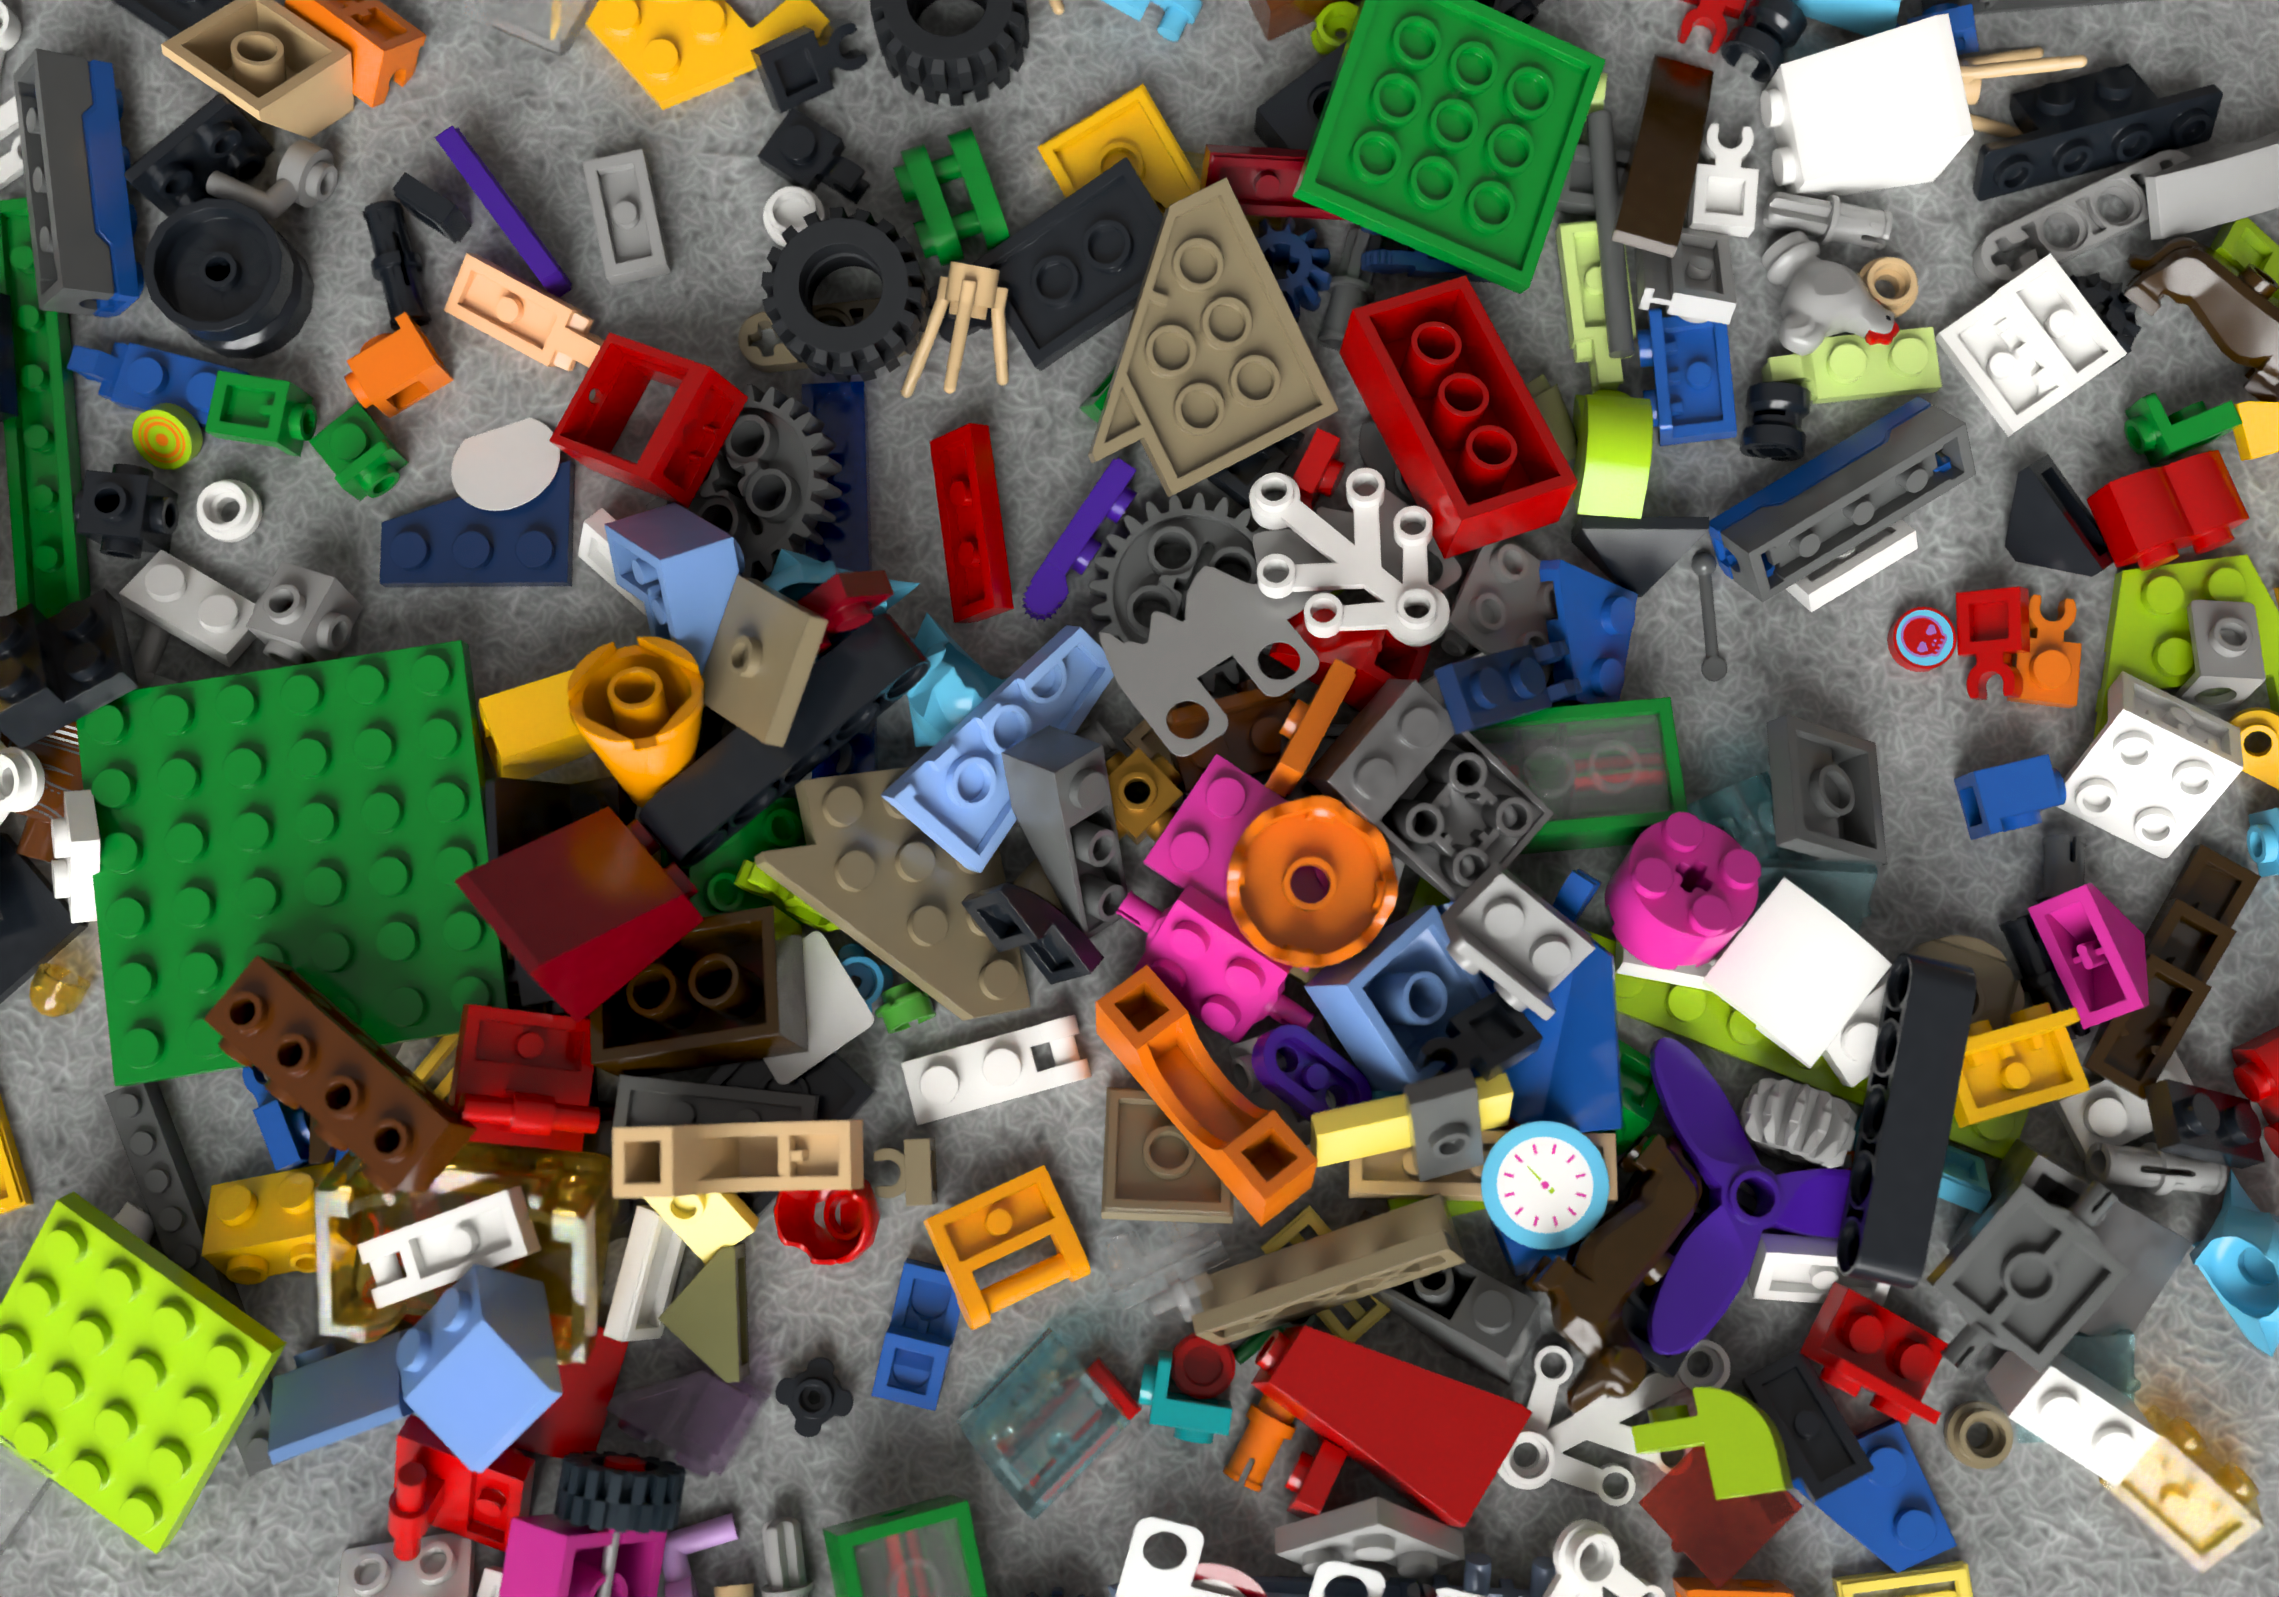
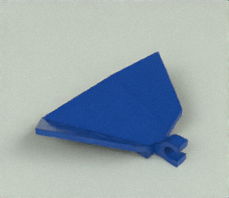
M1582 869L1572 870L1558 892L1552 906L1576 925V922L1602 882ZM1453 902L1442 904L1436 908L1442 915ZM1578 926L1581 930H1583V931H1584L1586 934H1588L1589 937L1591 938L1592 934H1590L1589 932H1587L1586 930H1584L1583 928H1581L1580 926ZM1593 938L1591 940L1595 949L1549 993L1557 1012L1547 1021L1529 1007L1522 1012L1540 1032L1543 1039L1536 1052L1502 1072L1507 1073L1513 1090L1509 1117L1521 1125L1535 1121H1552L1570 1126L1579 1132L1621 1129L1623 1127L1614 956ZM1480 970L1478 974L1491 993L1495 992V981ZM1446 1064L1440 1070L1447 1073L1452 1071V1068ZM1475 1067L1471 1069L1474 1078L1481 1077V1074Z

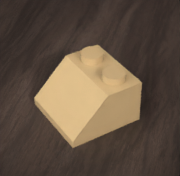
M234 0L161 44L163 55L224 95L259 121L295 134L312 138L354 110L351 52L274 0Z

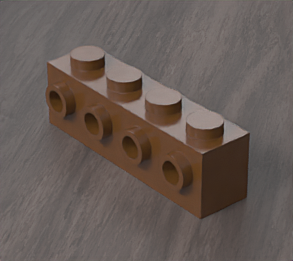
M257 955L203 1019L223 1036L218 1042V1046L228 1056L244 1066L252 1067L255 1065L269 1077L264 1086L275 1098L291 1108L299 1109L301 1106L317 1120L312 1126L313 1131L326 1143L340 1151L350 1149L365 1163L360 1168L362 1175L374 1186L386 1193L394 1194L398 1190L425 1194L477 1130L469 1121L459 1120L458 1111L288 964Z

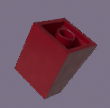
M606 807L467 871L454 881L528 974L577 1023L704 921L703 917L689 901L699 892L674 861L663 869L652 857L661 847L636 818L625 826L610 807Z

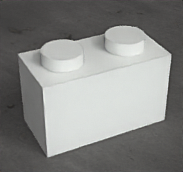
M2007 1350L1984 1378L2009 1418L2116 1487H2118L2160 1437L2129 1396L2061 1352L2039 1373L2016 1353Z

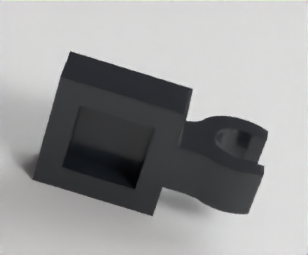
M794 108L789 111L757 155L762 165L794 186L803 187L814 192L822 182L854 204L859 202L870 186L867 181L862 179L865 174L864 169L848 158L840 156L846 148L842 138Z

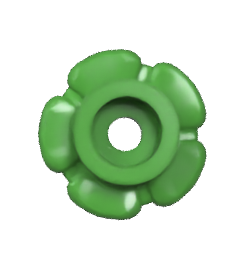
M911 981L884 991L881 994L884 1004L875 1010L876 1017L883 1018L889 1034L910 1028L911 1026L908 1022L918 1019V1024L937 1015L930 999L932 997L923 990L920 991V988Z

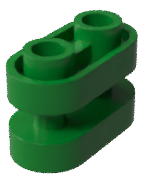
M971 127L947 135L952 154L931 161L923 143L900 151L904 164L893 167L905 203L918 200L924 219L914 222L913 225L924 257L928 259L937 255L941 267L949 265L951 261L957 262L965 259L960 240L981 233L985 246L989 251L1010 238L1004 215ZM961 178L972 209L950 216L940 185Z

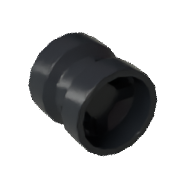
M1752 0L1743 14L1745 23L1743 26L1734 28L1721 47L1722 57L1725 62L1735 67L1743 53L1749 54L1759 62L1750 77L1757 82L1770 81L1785 60L1784 50L1795 46L1807 27L1805 15L1791 0Z
M1763 382L1751 385L1747 390L1745 405L1747 412L1751 415L1750 424L1742 431L1741 453L1750 457L1771 458V460L1783 462L1801 459L1804 456L1806 435L1801 430L1802 419L1810 413L1812 397L1810 390L1785 382Z

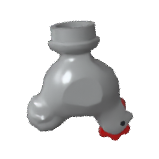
M1795 231L1783 236L1766 250L1761 263L1768 272L1767 278L1770 283L1778 286L1783 285L1785 288L1780 302V313L1783 321L1779 328V340L1787 350L1800 356L1811 354L1823 342L1824 337L1843 332L1856 334L1864 338L1869 345H1889L1893 337L1898 334L1900 329L1899 325L1894 321L1895 313L1886 310L1878 300L1872 298L1861 276L1849 266L1819 259L1820 247L1818 243L1810 241L1803 231Z

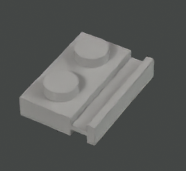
M1683 227L1674 258L1634 247L1638 309L1648 311L1650 303L1666 305L1667 314L1679 316L1688 322L1705 323L1711 321L1729 325L1737 300L1728 235Z

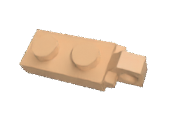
M466 253L445 305V312L548 367H561L567 371H573L576 362H579L590 368L605 341L601 337L589 333L594 321L593 319L582 314L583 310L548 293L482 256Z

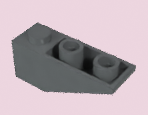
M1049 725L1001 753L1012 810L1068 919L1090 939L1122 918L1116 912L1128 895L1103 745Z
M1364 1210L1357 1222L1375 1217V1215ZM1461 1263L1371 1294V1296L1446 1351L1510 1386L1541 1331L1538 1301L1466 1263Z

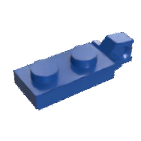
M114 342L111 354L74 345L67 365L68 370L75 371L88 380L100 382L101 386L98 395L111 400L118 406L145 412L160 403L175 404L187 410L195 418L199 426L204 428L207 423L218 370L251 375L246 371L130 342L129 345Z

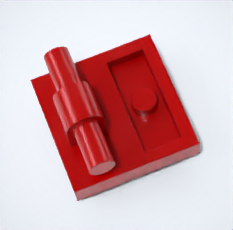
M463 1004L448 1104L458 1111L459 1120L469 1121L477 1128L468 1141L582 1152L584 1134H595L600 1122L599 1108L589 1106L594 1065L591 1064L590 1019H583L577 1023L572 1017Z
M410 1414L397 1434L394 1490L389 1498L388 1530L394 1537L393 1553L395 1557L401 1561L415 1559L421 1551L422 1536L428 1531L430 1525L506 1553L512 1518L529 1516L536 1460L524 1456L519 1450L509 1446L482 1473L471 1471L420 1417Z

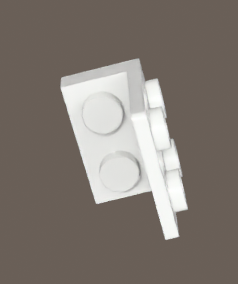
M2122 671L2108 689V723L2063 779L2066 786V802L2056 807L2160 858H2168L2244 768L2240 728Z
M451 1532L422 1537L420 1554L411 1561H401L395 1557L393 1553L394 1542L349 1548L344 1550L341 1555L338 1597H473L475 1541Z

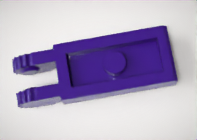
M1117 458V460L1113 459L1031 579L1030 586L1026 587L1027 592L1023 594L1025 598L1022 599L1025 604L1022 605V608L1026 609L1025 614H1029L1030 619L1035 618L1036 622L1041 619L1045 622L1046 618L1051 619V615L1057 613L1056 610L1061 608L1069 593L1066 577L1071 569L1083 575L1103 545L1093 538L1106 518L1117 524L1136 497L1137 492L1129 487L1136 469L1120 458Z

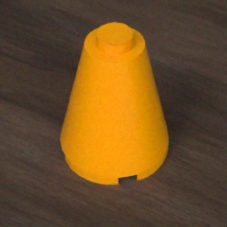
M654 636L637 637L638 645L616 649L614 641L596 648L586 655L575 667L568 680L567 690L569 712L573 723L630 799L641 808L655 794L695 762L705 698L704 680L693 655L675 642Z

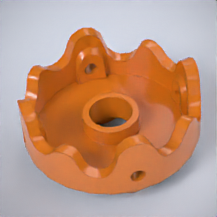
M1310 796L1273 806L1262 812L1247 827L1236 843L1227 868L1226 895L1231 915L1240 932L1258 951L1274 961L1293 967L1320 968L1338 964L1356 955L1375 939L1396 903L1398 879L1387 843L1377 827L1349 810L1341 801L1335 798ZM1303 866H1313L1320 869L1328 880V892L1325 898L1316 903H1305L1297 899L1290 886L1293 872Z

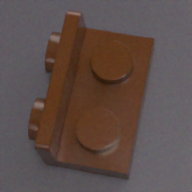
M1250 679L1235 686L1237 694L1214 699L1228 718L1226 731L1189 756H1177L1170 752L1175 769L1184 779L1179 784L1183 795L1192 791L1216 754L1251 777L1272 772L1280 758L1281 734L1279 732L1282 721L1287 719L1292 710L1289 699L1296 693L1295 689L1293 688L1281 696L1271 697L1264 694L1254 681ZM1207 691L1213 698L1212 691ZM1193 701L1177 703V709L1170 711L1167 715L1166 722L1169 730L1175 736L1183 739H1193L1205 732L1209 724V715L1206 709Z

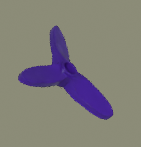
M1663 1037L1654 1041L1650 1050V1070L1653 1083L1664 1113L1675 1135L1680 1140L1685 1152L1709 1188L1708 1200L1710 1206L1678 1242L1672 1253L1675 1256L1674 1261L1667 1272L1659 1279L1650 1305L1647 1320L1649 1342L1653 1350L1658 1354L1671 1355L1693 1348L1710 1332L1728 1310L1749 1274L1762 1230L1773 1227L1804 1236L1839 1238L1851 1170L1821 1168L1775 1175L1770 1169L1761 1166L1730 1102L1710 1072L1688 1047L1675 1039ZM1742 1182L1750 1185L1757 1197V1207L1751 1216L1742 1211L1736 1199L1737 1189Z

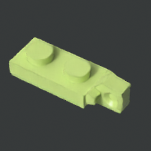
M1596 220L1559 223L1555 233L1570 349H1573L1575 363L1588 362L1592 395L1598 390L1618 391L1617 388L1624 382L1621 359L1625 358L1609 357ZM1625 249L1632 332L1634 340L1637 333Z
M1933 327L1899 330L1889 345H1869L1864 338L1856 334L1824 337L1823 342L1813 353L1800 356L1793 352L1790 355L1769 357L1767 363L1761 369L1763 382L1791 383L1810 390L1813 404L1937 392L1942 387Z

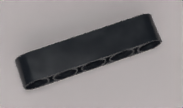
M883 613L873 617L813 665L783 747L764 744L740 727H737L655 794L641 809L639 814L641 821L680 869L696 865L711 855L910 691L927 674L931 667L930 661L890 614Z
M1905 952L1899 954L1892 964L1884 994L1837 1244V1265L1839 1272L1843 1276L1913 1289L1923 1275L1976 996V975L1970 966Z

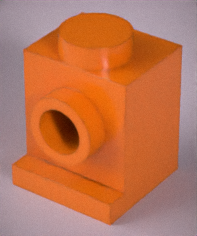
M406 312L395 317L401 329L392 334L384 333L371 338L361 347L359 354L346 361L352 372L345 375L344 379L357 400L366 409L374 404L388 418L395 416L453 381V378L422 328Z

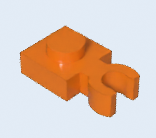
M2033 594L2029 596L2030 652L2012 654V665L2020 671L2023 678V691L2020 698L2007 697V701L2070 709L2077 706L2082 644L2064 642V631L2073 624L2076 618V604L2074 599L2069 598L2060 601L2056 621H2048L2040 612L2041 595Z

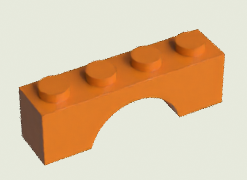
M1148 965L1141 968L1095 1002L1096 1033L1261 1227L1312 1187L1318 1159L1274 1109L1265 1110L1256 1106L1233 1086L1203 1046L1192 1024L1189 1012Z

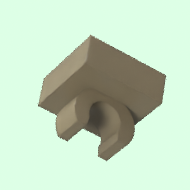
M935 1137L904 1139V1152L898 1148L887 1147L873 1153L874 1161L891 1160L900 1169L899 1180L894 1185L875 1187L876 1196L889 1199L905 1192L906 1206L933 1205L938 1202Z

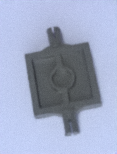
M2015 1177L1927 1278V1281L1936 1290L1957 1306L1962 1317L1967 1322L1964 1328L1940 1353L1965 1373L1967 1367L1991 1342L1997 1347L2013 1351L2041 1373L2132 1271L2104 1249L2097 1234L2091 1229L2119 1198L2097 1180L2093 1179L2087 1189L2067 1210L2061 1205L2043 1200Z

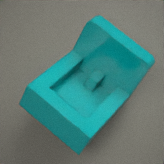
M1159 1349L1157 1365L1144 1363L1138 1404L1151 1406L1149 1424L1174 1427L1175 1438L1194 1443H1213L1214 1434L1229 1436L1232 1416L1231 1401L1216 1398L1197 1399L1187 1394L1168 1391L1172 1351Z

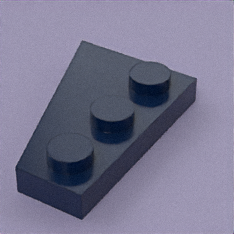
M571 460L560 463L553 480L547 488L531 501L516 508L501 511L483 510L468 504L459 496L382 522L379 584L384 587L572 586L575 464Z

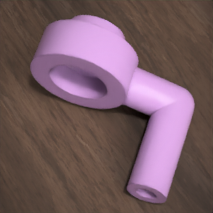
M733 1512L667 1533L662 1561L666 1582L664 1587L665 1597H700L696 1581L691 1573L687 1555L739 1539Z

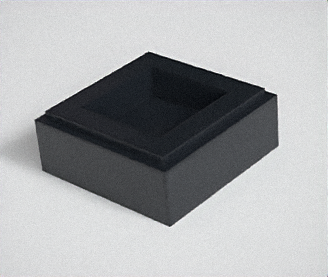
M406 172L392 189L395 192L396 198L411 215L454 243L457 241L460 243L472 226L454 203Z

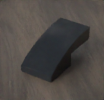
M1009 882L969 894L961 902L999 952L1021 946L1051 985L1089 975L1104 959V956L1090 939L1059 910L1035 894Z

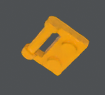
M1045 1164L923 1221L956 1294L960 1311L971 1330L990 1323L991 1314L1066 1278L1070 1282H1075L1091 1273L1086 1254ZM1050 1235L1056 1248L1055 1255L990 1286L979 1289L972 1273L973 1271Z

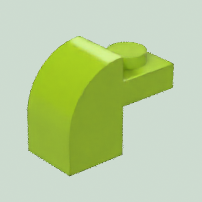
M1608 389L1595 391L1593 395L1575 394L1572 421L1578 439L1573 473L1578 484L1572 496L1577 514L1641 519L1649 479L1653 443V414L1650 399L1633 398L1624 392Z
M1695 1387L1692 1389L1698 1416L1690 1417L1688 1405L1663 1407L1647 1411L1650 1423L1631 1426L1637 1454H1654L1705 1446L1716 1500L1793 1489L1783 1441L1777 1427L1760 1406L1738 1393L1712 1387Z

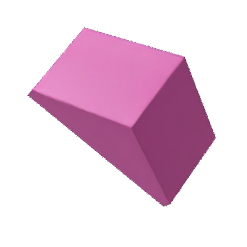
M2092 883L2085 884L2027 908L2072 1006L2077 1008L2083 1029L2149 1005L2144 934Z

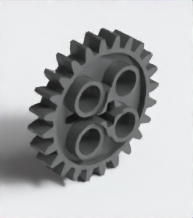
M747 384L743 393L749 398L711 465L710 476L699 487L689 508L686 509L723 531L733 520L732 528L728 534L736 539L744 556L745 570L740 575L764 582L766 580V571L770 574L772 573L781 549L806 556L802 548L806 541L818 545L824 543V539L815 527L818 521L835 522L836 516L825 509L824 505L825 500L842 496V490L827 482V478L842 471V465L827 456L837 446L836 442L822 433L825 423L808 412L809 408L792 396L788 398L775 388L770 387L764 393L754 385ZM764 438V443L761 449L756 454H754L755 448L758 445L759 441H761ZM724 445H726V451L728 453V456L726 455ZM786 490L785 499L775 509L778 497ZM659 497L649 502L646 508L647 510H652L673 502ZM758 517L761 519V522H762V525H763V528H764V529H763V532H762L761 524H760V521H759Z
M1202 492L1196 493L1191 509H1183L1176 494L1170 496L1169 512L1163 514L1160 513L1151 501L1146 502L1147 521L1141 524L1129 515L1123 518L1124 527L1128 534L1127 539L1113 534L1107 535L1106 544L1115 554V557L1101 556L1095 558V568L1108 576V579L1090 582V594L1107 599V601L1091 608L1092 620L1110 621L1111 623L1103 628L1101 632L1110 633L1123 643L1127 641L1140 644L1147 643L1150 628L1142 626L1134 618V612L1138 606L1148 601L1159 602L1167 608L1170 616L1178 620L1182 610V593L1177 589L1187 591L1190 587L1200 553L1206 544L1213 545L1215 549L1208 564L1209 567L1218 569L1225 564H1238L1248 573L1250 579L1248 583L1256 584L1258 582L1257 562L1252 543L1253 535L1269 531V529L1261 527L1254 532L1247 529L1251 518V510L1248 508L1242 511L1235 519L1228 517V498L1223 497L1218 502L1214 511L1205 510V500ZM1170 543L1179 544L1188 551L1190 559L1180 568H1165L1155 558L1158 549ZM1273 643L1264 647L1261 653L1270 656L1269 653ZM1231 656L1197 679L1199 682L1201 681V684L1207 691H1212V695H1214L1215 679L1223 677L1226 683L1234 690L1235 686L1239 684L1237 669L1241 665ZM1258 659V665H1259V668H1260V670H1261V665H1260V662H1259V659Z

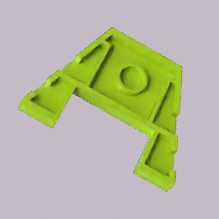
M2247 554L2161 565L2146 571H2141L2140 568L2123 570L2115 574L2104 647L2106 656L2101 688L2098 689L2095 709L2097 717L2093 741L2108 723V689L2122 671L2161 690L2181 688L2196 672L2187 607L2193 600L2248 602L2255 606L2270 708L2279 713V611Z

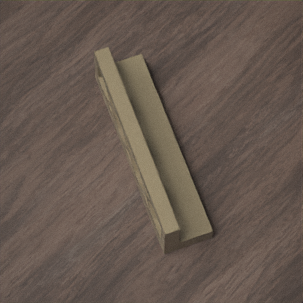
M1441 1194L1195 1279L1203 1312L1191 1315L1196 1336L1222 1346L1466 1262L1446 1199Z

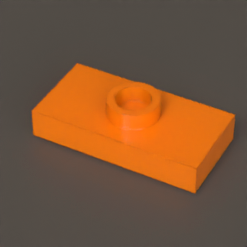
M1335 658L1309 704L1297 699L1279 732L1289 738V741L1269 776L1265 787L1283 797L1286 794L1290 795L1304 774L1357 674L1354 673L1355 668Z

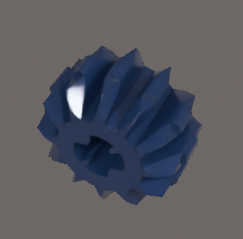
M1291 216L1285 219L1282 231H1275L1272 223L1264 218L1259 222V237H1255L1272 271L1274 263L1287 265L1285 279H1276L1298 323L1300 319V306L1308 311H1317L1321 304V297L1318 292L1326 291L1330 288L1332 275L1324 270V268L1329 265L1331 255L1328 248H1314L1318 235L1314 228L1306 230L1297 236L1294 234L1295 220Z

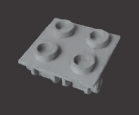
M1511 537L1480 547L1475 552L1469 571L1460 585L1459 593L1453 601L1448 627L1441 636L1442 649L1452 656H1463L1467 650L1474 648L1488 655L1530 644L1532 649L1549 644L1546 620L1558 618L1553 581H1540V561ZM1554 663L1541 666L1545 674L1546 685L1552 674Z

